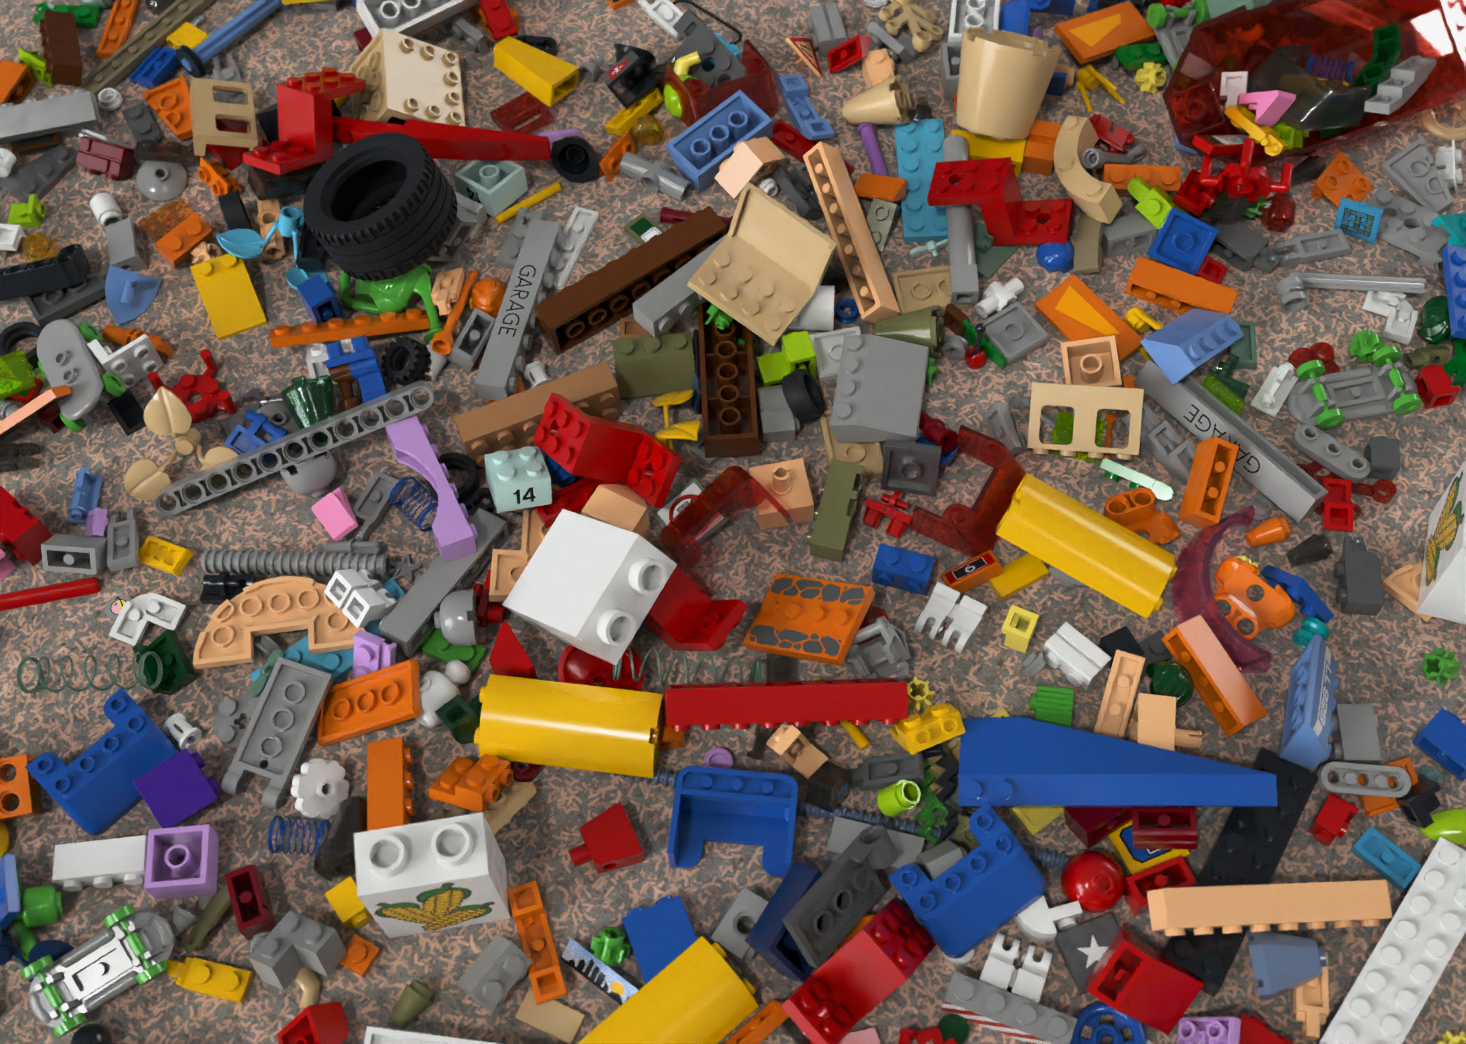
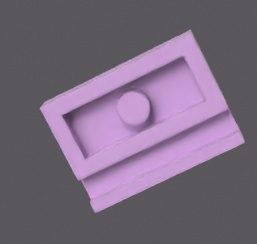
M359 629L354 635L352 678L395 665L397 644H387L385 639Z

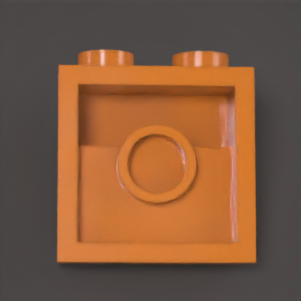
M486 754L478 761L458 756L429 787V798L478 813L484 812L491 803H495L502 790L511 784L513 778L511 762Z

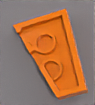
M185 76L141 93L143 98L180 141L193 137L190 85Z

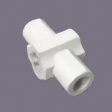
M1016 277L1004 285L994 281L983 293V300L975 305L976 312L982 318H987L995 311L1000 312L1017 301L1016 296L1024 291L1023 283Z

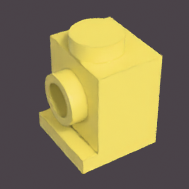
M1011 605L1001 629L1002 633L1006 635L1004 646L1026 653L1035 632L1039 615Z

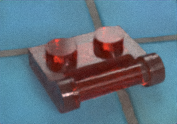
M529 91L490 112L494 123L502 131L530 134L544 125L549 126L554 123V118L550 111ZM537 114L540 115V117L524 125L523 127L517 129L516 131L513 129L516 126L522 124L523 122L529 120L530 118L536 116Z

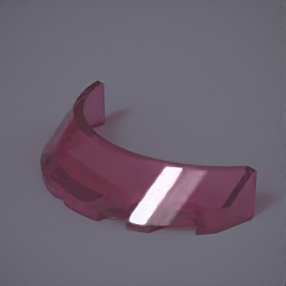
M1254 505L1220 519L1219 524L1205 527L1199 531L1180 553L1175 564L1177 570L1171 581V591L1174 594L1172 604L1179 624L1201 614L1240 673H1266L1272 660L1271 653L1245 639L1225 619L1212 593L1210 563L1214 548L1221 541L1223 533L1227 528L1251 525L1255 512Z

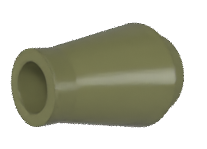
M413 979L410 985L406 984L390 1019L406 1029L409 1023L432 1003L431 997L434 995V992L420 981Z

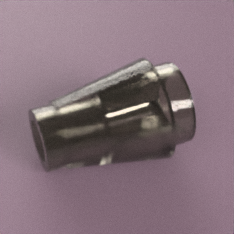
M1310 155L1294 167L1291 186L1316 180L1326 168L1323 159L1319 155Z
M1313 534L1290 551H1287L1286 555L1291 565L1296 567L1298 565L1327 560L1328 556L1333 553L1328 538L1324 534Z

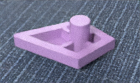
M575 128L542 132L539 136L549 137L551 151L553 142L566 136L582 137V131Z

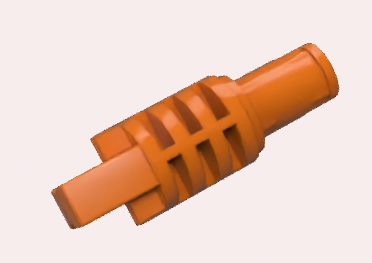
M109 324L103 330L102 335L105 340L121 344L123 347L140 336L147 334L159 356L170 359L174 352L169 344L162 342L164 340L162 337L134 328L125 330Z

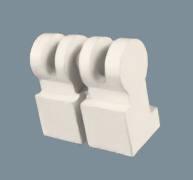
M354 569L336 570L324 591L339 609L343 608L342 612L357 628L365 627L368 621L381 620L386 614H390L398 602L395 598H390L391 594L386 589H382V584L378 580H373V575L367 569H362L358 572Z
M937 582L925 609L918 618L914 631L922 635L927 626H933L929 639L935 641L937 636L943 632L945 622H951L949 628L945 630L941 645L948 647L952 639L957 638L958 642L954 651L962 655L985 619L988 606L966 595L963 596L959 603L960 592Z
M998 932L979 981L1005 991L1009 989L1011 990L1010 993L1039 1004L1053 954L1044 951L1041 961L1036 963L1033 960L1036 947L1029 945L1027 953H1024L1021 958V962H1023L1022 967L1019 970L1015 969L1013 962L1014 959L1018 960L1020 954L1018 948L1021 941L1014 939L1011 949L1006 951L1002 947L1006 935Z

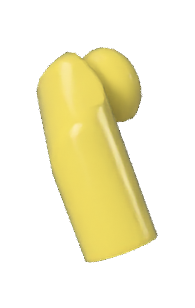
M695 51L678 58L672 71V77L674 78L680 74L688 75L691 66L701 63L698 52Z

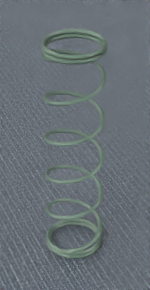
M628 645L627 648L630 655L632 676L635 683H637L641 677L643 668L645 666V663L650 652L652 650H655L658 661L660 682L662 685L666 684L673 663L679 653H682L686 668L687 683L690 684L687 658L682 650L677 651L670 663L669 669L667 671L665 680L663 682L661 662L657 649L655 647L649 649L642 663L638 677L636 679L633 656L631 649ZM709 653L704 654L698 663L691 684H694L701 663L706 656H709L711 660L714 683H717L714 660ZM622 656L617 665L613 664V680H619ZM736 656L731 657L727 662L719 683L723 682L725 673L732 659L737 660L741 682H744L741 663ZM760 658L754 660L747 682H761L762 661Z
M140 652L135 653L132 659V669L137 681L132 686L122 687L116 682L120 673V659L116 653H113L108 660V671L113 683L108 687L99 688L92 683L97 672V662L95 657L89 654L84 661L85 676L89 684L84 688L75 689L69 685L74 671L73 660L69 655H65L60 665L61 676L65 685L58 690H54L46 686L50 676V662L47 657L42 656L39 660L35 657H25L18 665L16 678L19 687L25 693H36L43 687L50 692H60L67 686L73 691L81 692L90 685L99 691H105L114 684L119 688L129 690L134 688L138 682L146 689H154L161 682L163 666L159 655L155 652H146L143 656ZM137 655L141 657L138 664L139 678L135 671V658ZM148 655H152L156 659L158 666L157 679L152 686L146 683L143 675L144 661ZM113 656H116L118 661V671L115 679L110 668ZM89 657H92L94 660V674L91 681L87 674V660ZM65 658H69L71 662V674L68 682L63 673ZM42 659H46L48 664V674L44 683L43 669L40 664ZM28 660L34 661L37 666L38 681L32 690L24 687L21 678L23 665Z

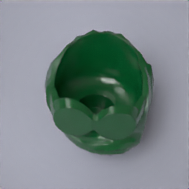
M1447 296L1430 298L1424 304L1421 313V328L1418 330L1420 336L1429 344H1447L1451 341L1462 339L1452 337L1451 334L1448 338H1445L1451 331Z
M1157 661L1150 663L1146 667V674L1152 679L1149 684L1151 694L1176 697V709L1184 706L1192 697L1194 691L1193 681L1184 666L1172 661Z

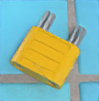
M198 15L190 23L185 22L166 38V42L173 49H180L181 45H185L192 50L220 28L214 25L206 33L197 27L204 22V18Z

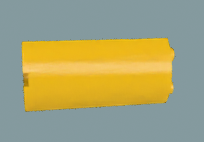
M1027 472L1012 495L1011 504L996 530V535L1146 619L1151 612L1156 613L1161 607L1164 598L1160 596L1167 581L1172 579L1177 570V566L1174 565L1175 555Z
M490 674L487 685L481 687L479 701L482 703L480 725L476 728L474 743L479 745L480 757L486 754L506 761L654 778L659 759L658 735L664 717L663 694Z
M701 936L577 1044H718L759 1007L752 996L756 991L746 978L743 977L740 980L724 960L727 957L724 950L716 942L711 945Z

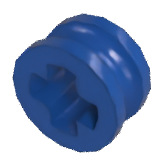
M846 298L836 304L835 315L839 322L851 324L857 320L859 310L856 301ZM849 308L850 314H844V309Z

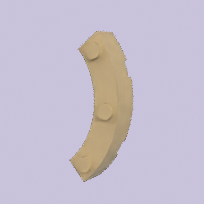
M1068 115L1063 122L1055 143L1054 166L1056 174L1069 198H1073L1074 205L1078 209L1084 211L1092 219L1110 224L1123 204L1113 185L1090 176L1087 168L1082 163L1083 152L1088 148H1094L1099 137L1089 118Z

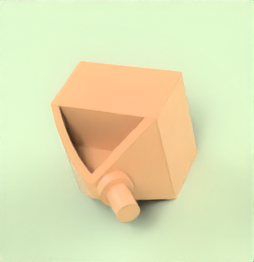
M599 485L582 509L583 516L639 534L646 540L651 535L646 502L627 485Z

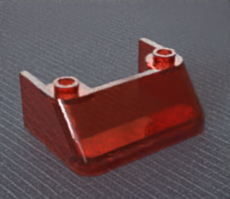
M749 39L744 41L741 60L748 75L709 88L705 82L699 79H689L682 82L671 67L666 68L664 88L668 84L676 91L682 108L680 119L687 128L739 90L770 118L777 114L779 102L769 63Z
M961 425L958 432V452L993 467V470L972 508L962 504H952L945 509L942 516H938L915 506L911 530L974 558L988 550H991L993 553L1001 538L996 535L997 526L1009 508L1012 495L1026 472L1002 442Z
M731 466L725 469L662 529L660 534V541L665 549L710 597H713L716 593L692 569L702 557V548L695 538L737 500L743 507L755 508L766 500L789 525L793 522L790 514L775 498L740 466Z

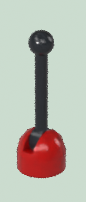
M983 323L976 325L977 337L975 347L970 348L965 356L966 365L972 369H980L986 364V353L980 348L982 333L986 331V326Z

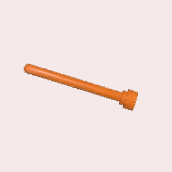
M475 269L469 272L461 289L459 299L455 302L443 330L437 332L431 341L430 346L437 354L447 355L453 347L454 340L452 334L479 276L478 271Z

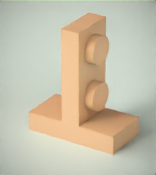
M783 722L780 728L765 743L810 782L818 776L830 761L793 725L790 726L786 722Z

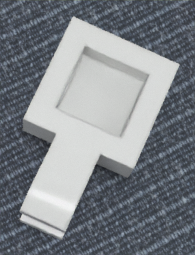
M1248 71L1222 72L1220 98L1221 100H1227L1226 109L1229 105H1239V94L1247 93Z

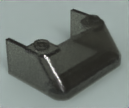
M1282 45L1281 48H1276L1248 78L1247 93L1280 90L1296 95V100L1280 119L1290 127L1300 131L1359 126L1364 113L1365 101L1369 99L1372 91L1370 86L1348 88L1341 79L1330 77L1327 80H1318L1308 73L1305 69L1312 51V46Z

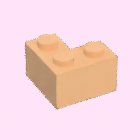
M767 136L757 139L753 138L748 141L742 140L733 148L734 153L730 159L728 158L721 163L718 168L720 171L714 178L733 199L740 197L742 188L747 182L755 185L760 178L770 176L777 165H780L786 157Z

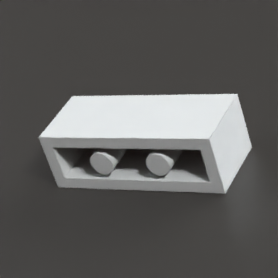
M141 835L55 845L52 880L63 888L64 891L68 892L81 891L83 886L92 885L96 888H110L113 886V883L124 882L128 885L141 884L145 880L148 837Z

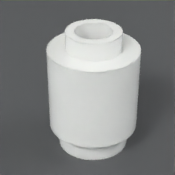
M98 193L91 199L90 207L101 226L105 228L122 220V212L112 194Z

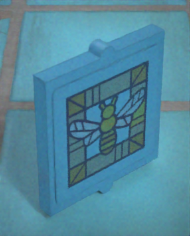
M1342 197L1339 203L1334 230L1341 228L1346 235L1375 244L1384 210L1366 205L1365 202H1357Z

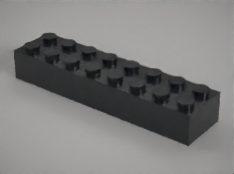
M1261 748L1250 769L1276 774L1278 807H1231L1196 879L1197 884L1195 887L1269 884L1318 780V776ZM1242 927V933L1223 934L1222 928H1213L1214 934L1194 935L1193 929H1185V935L1168 937L1160 954L1203 981L1205 985L1201 991L1214 997L1222 987L1249 927Z

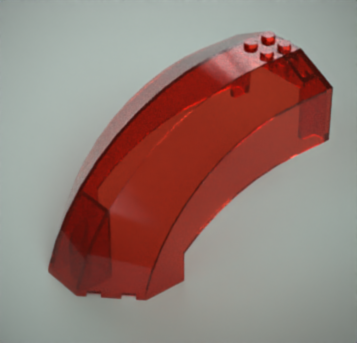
M1280 0L1247 10L1246 6L1243 5L1194 26L1189 41L1162 95L1179 144L1204 155L1212 156L1223 163H1235L1240 166L1242 155H1208L1192 144L1195 135L1241 134L1230 122L1231 118H1228L1224 113L1227 100H1221L1220 98L1222 72L1248 71L1247 93L1276 91L1280 87L1279 83L1283 76L1306 73L1310 55H1314V58L1317 55V67L1321 56H1323V66L1326 58L1329 57L1328 69L1334 57L1333 72L1337 59L1340 58L1339 71L1342 61L1345 59L1344 74L1348 61L1355 60L1352 83L1355 81V75L1372 58L1374 44L1372 30L1398 22L1404 60L1419 55L1420 57L1437 59V64L1429 74L1428 79L1423 82L1418 90L1401 107L1389 115L1371 113L1354 125L1339 131L1335 135L1324 138L1320 137L1318 129H1310L1309 138L1305 137L1302 148L1295 147L1285 150L1283 153L1273 157L1268 154H1253L1251 167L1264 166L1268 169L1283 165L1284 163L1301 160L1364 139L1466 100V0ZM1315 59L1314 66H1313V69H1312L1311 77H1314V74H1315L1316 59ZM1322 59L1316 76L1318 78L1320 77ZM1332 60V63H1331V67H1330V70H1329V74H1328V78H1327V79H1330V78H1331L1333 60ZM1327 61L1324 67L1322 78H1325ZM1344 62L1338 80H1342ZM1338 63L1333 77L1334 80H1336ZM1348 65V68H1347V71H1346V75H1345V79H1344V81H1346V82H1347V77H1348L1349 65Z

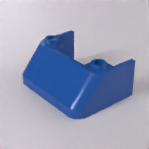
M1010 0L1001 8L998 30L1027 35L1030 12L1073 16L1076 0ZM1054 72L1045 94L1062 96L1067 73Z

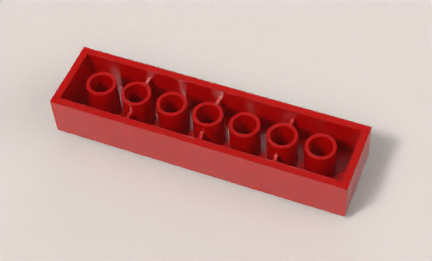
M898 678L663 685L664 721L666 726H671L672 731L690 730V725H701L702 730H719L720 724H730L732 729H749L750 723H760L762 728H780L781 722H789L794 727H810V722L813 721L822 723V726H840V721L845 720L852 722V725H870V720L882 721V724H900V719H908L907 682Z

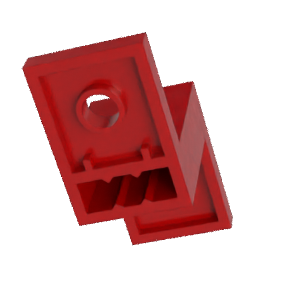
M326 67L321 72H307L303 77H289L287 81L276 84L279 140L271 142V145L257 146L252 151L243 153V163L277 175H283L333 157L332 100L366 90V80L355 77L353 73L337 72L336 68Z
M1011 157L936 162L927 196L929 206L979 204L988 234L994 237L992 246L1068 242L1074 210L1073 198L1023 201ZM1048 220L1045 224H1040L1041 221Z
M552 392L544 406V414L539 427L535 431L533 441L536 446L570 474L627 485L650 505L662 509L682 460L679 454L641 426L587 415L562 395Z
M676 566L643 622L673 651H716L725 644L726 636L731 629L740 624L743 619V613L748 606L741 599L711 600Z
M892 898L859 932L817 968L781 1005V1008L813 1044H839L856 1023L911 976L935 947V944L931 941L928 932L918 927L910 918L908 910Z

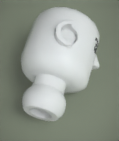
M454 659L447 663L443 673L427 671L419 679L421 716L414 718L416 721L427 728H435L454 711L461 699L458 687L461 684L467 683L471 676V672L465 664Z

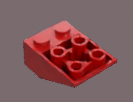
M1123 928L1087 978V991L1116 1011L1167 1035L1171 1033L1205 985L1203 981Z

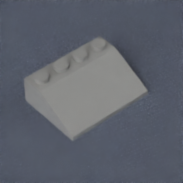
M871 334L844 336L830 427L838 443L886 441V439L896 441L917 440L929 347Z

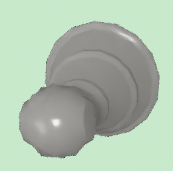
M188 904L186 909L173 905L174 909L170 926L174 933V948L177 945L176 937L200 921L199 917L191 913L194 908L191 904Z

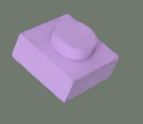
M95 508L88 512L85 536L103 537L107 533L110 521L109 518H106V509Z

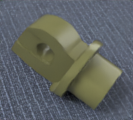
M1446 346L1420 347L1415 349L1413 353H1405L1403 361L1410 368L1417 367L1419 370L1429 365H1442L1443 367L1450 354V349Z

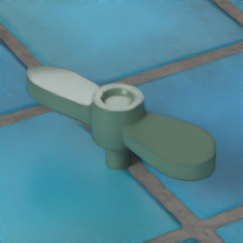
M281 649L274 650L270 654L266 666L261 667L260 676L250 687L249 693L252 697H257L263 692L278 657L284 658V653Z

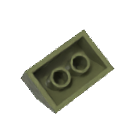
M691 332L659 335L656 338L646 336L612 340L620 400L656 397L669 392L693 389L695 368Z

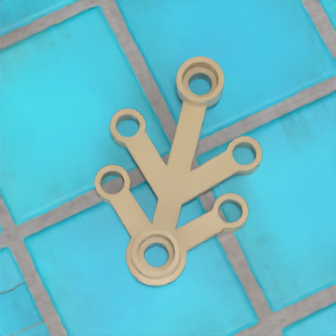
M891 0V4L881 7L878 17L886 22L884 30L889 35H897L899 28L907 22L913 36L911 42L914 50L924 52L929 48L932 40L939 41L941 39L943 29L934 26L937 20L936 15L914 4L913 0ZM902 11V14L892 20L894 12ZM920 27L924 28L928 32L920 30Z

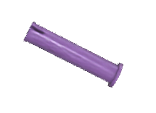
M869 122L860 125L857 129V134L862 139L873 174L890 176L875 134L876 126Z

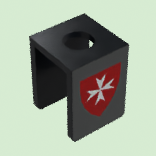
M633 50L600 77L626 110L658 83V80L648 71L622 95H619L612 87L641 62Z

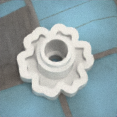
M313 758L309 762L303 763L301 774L295 775L292 779L291 795L297 798L295 808L303 816L310 818L328 819L332 815H336L340 810L339 803H343L348 799L350 784L347 780L343 779L345 769L335 760Z

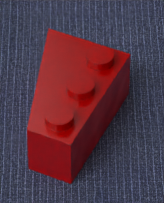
M0 486V542L5 547L10 544L13 547L10 550L11 553L21 563L27 560L34 567L42 560L41 544L51 538L52 535L36 516L33 517L25 506L22 507L9 492Z

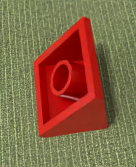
M507 621L501 623L489 658L494 675L538 680L534 665Z

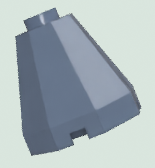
M1246 931L1260 1001L1275 999L1323 975L1321 967H1328L1324 947L1317 948L1316 940L1270 931L1254 933Z

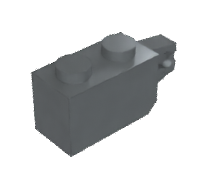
M1228 214L1214 226L1219 231L1209 250L1241 271H1250L1253 267H1256L1268 274H1271L1278 267L1281 258L1267 248L1269 240L1262 234L1255 232L1240 220Z
M1346 536L1343 541L1342 556L1339 561L1335 562L1333 570L1334 577L1339 578V587L1336 589V603L1341 604L1342 614L1377 616L1384 605L1380 558L1373 552H1367L1363 537Z

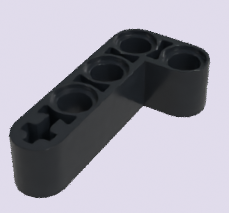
M72 244L66 246L59 251L56 257L0 268V301L66 288L82 282L91 270V265L82 245Z

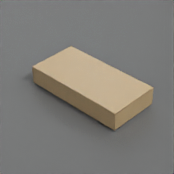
M529 989L515 1019L565 1044H573L586 1016L555 1000L537 1005L533 990Z

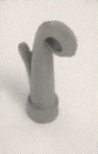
M1137 145L1127 154L1105 152L1098 148H1088L1082 154V163L1089 169H1102L1104 164L1130 165L1145 156L1147 146Z

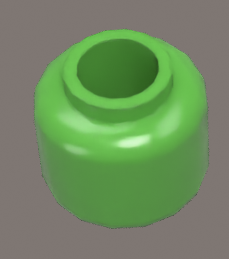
M43 885L23 890L21 900H19L20 912L16 918H23L26 927L34 928L53 925L57 922L58 916L63 915L61 891H56L54 886Z

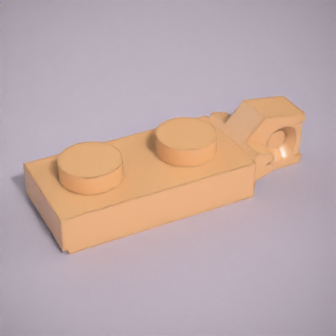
M463 268L438 272L431 297L434 306H438L439 315L450 314L452 310L451 303L457 302V299H459L465 279Z
M1325 952L1328 964V953ZM1321 967L1322 976L1293 989V1013L1295 1021L1301 1022V1040L1315 1042L1317 1038H1320V1025L1326 1024V1017L1329 1015L1328 967Z

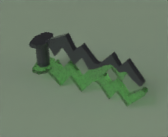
M945 741L921 751L924 755L925 783L917 784L921 792L920 799L926 802V806L915 816L917 820L924 822L916 834L925 838V840L933 845H938V841L928 831L935 824L945 827L939 837L942 841H945L958 826L955 821L951 820L959 813L958 810L946 804L945 801L956 789V785L950 782V780L958 775L959 770L950 758V749ZM942 756L935 764L946 770L938 779L925 772L931 767L929 763L925 762V758ZM934 781L943 788L936 795L927 791ZM937 810L944 813L939 820L932 816Z

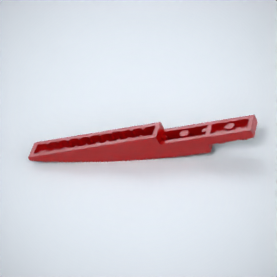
M332 116L333 142L352 144L370 135L393 132L406 134L417 139L423 144L433 159L481 161L551 159L549 137L412 119H407L404 125Z

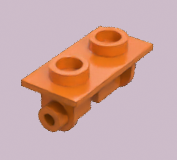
M629 131L623 136L617 137L613 145L607 150L608 154L603 155L598 161L599 169L597 175L604 174L609 182L620 172L619 165L626 152L635 154L638 151Z
M200 157L198 175L201 181L205 182L216 196L219 197L234 191H238L241 194L240 183L232 176L228 177L229 173L218 161H207L204 157Z

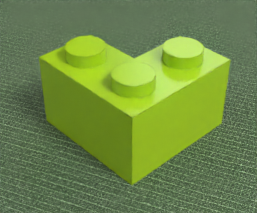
M807 330L791 332L788 335L781 336V352L766 353L756 357L757 374L762 387L782 385L784 376L799 369L807 370L816 381V354Z

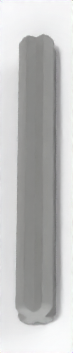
M1293 271L1290 276L1302 278L1305 288L1420 294L1426 290V279L1419 277Z

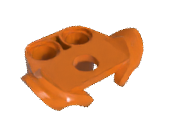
M1136 488L1111 496L1105 501V517L1134 533L1142 532L1149 536L1148 541L1155 545H1166L1183 535L1168 514L1165 512L1159 513L1155 509L1156 496L1148 488Z
M1228 557L1219 565L1215 573V580L1219 587L1209 604L1210 615L1241 640H1250L1267 627L1280 629L1288 625L1295 618L1297 608L1286 591L1278 584L1273 588L1257 575L1260 572L1258 567L1240 558ZM1251 585H1259L1263 588L1264 596L1261 600L1254 601L1248 597L1247 589ZM1217 601H1228L1231 605V612H1220L1217 608ZM1244 618L1251 620L1255 626L1254 630L1251 632L1242 630L1239 624L1240 620Z

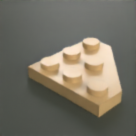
M511 782L498 795L495 803H491L483 812L493 835L508 824L511 818L520 809L524 808L528 801L537 793L533 782ZM461 808L452 810L444 815V812L441 811L431 815L426 821L478 812Z

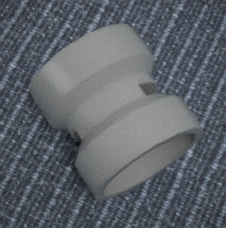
M1290 276L1277 283L1276 288L1278 295L1282 297L1280 302L1283 311H1300L1308 305L1307 294L1303 292L1304 284L1302 278Z

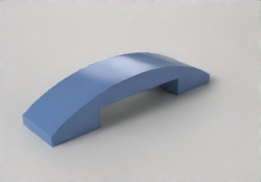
M801 74L778 76V84L783 102L797 130L809 140L834 137L835 132L826 118L820 119L809 100V88Z

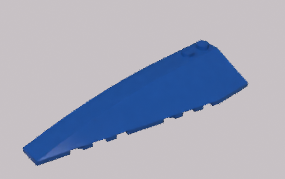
M1024 717L962 718L966 733L961 734L958 792L959 807L964 809H979L987 802L993 809L1171 806L1278 807L1276 774Z

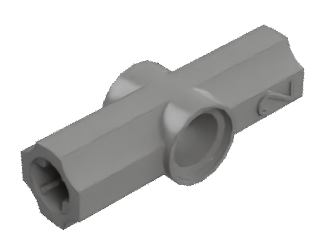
M626 152L619 165L620 172L639 180L642 186L652 193L661 191L680 201H685L693 188L692 181L673 173L670 167L661 160L651 162L632 152Z

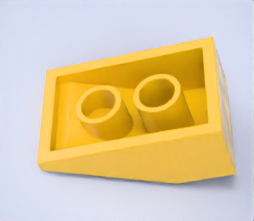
M227 253L190 266L218 341L268 323L243 258Z

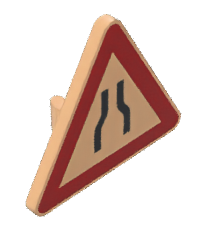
M788 36L786 41L795 50L793 55L799 58L795 63L800 67L808 65L817 77H822L823 74L815 49L812 47L811 39L809 37Z

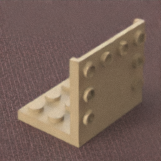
M381 28L349 67V73L355 74L357 78L366 80V90L350 94L353 119L386 123L393 116L406 121L407 119L465 126L458 53Z
M747 182L742 188L727 236L689 279L687 286L774 346L817 293L838 243L828 234L822 233L812 226L808 220L790 211L785 204L777 202L767 195L763 189Z

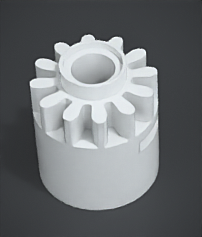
M819 286L817 293L790 325L788 330L833 331L834 286Z

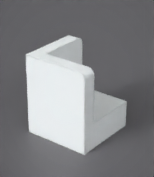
M0 224V261H4L8 250L17 251L18 246H29L30 244L20 225Z

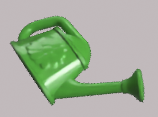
M422 263L413 270L388 280L366 281L357 279V288L354 296L362 301L350 297L351 276L344 271L341 272L340 299L344 306L376 315L388 311L397 314L407 308L408 302L417 293L424 301L430 322V330L425 334L424 341L429 344L434 335L443 330L437 308L434 306L431 297L432 286L429 275L433 270L429 265Z

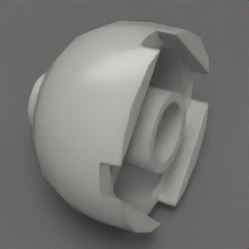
M327 450L286 467V470H279L285 483L292 491L303 495L312 493L313 497H316L328 491L326 486L334 480L336 464L330 450Z
M464 589L450 593L441 602L440 611L434 612L435 628H441L443 637L450 644L462 647L478 645L479 624H477L476 616L478 609L475 590Z

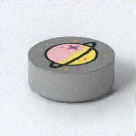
M123 594L116 595L107 602L105 612L114 623L124 604L132 600L129 596Z

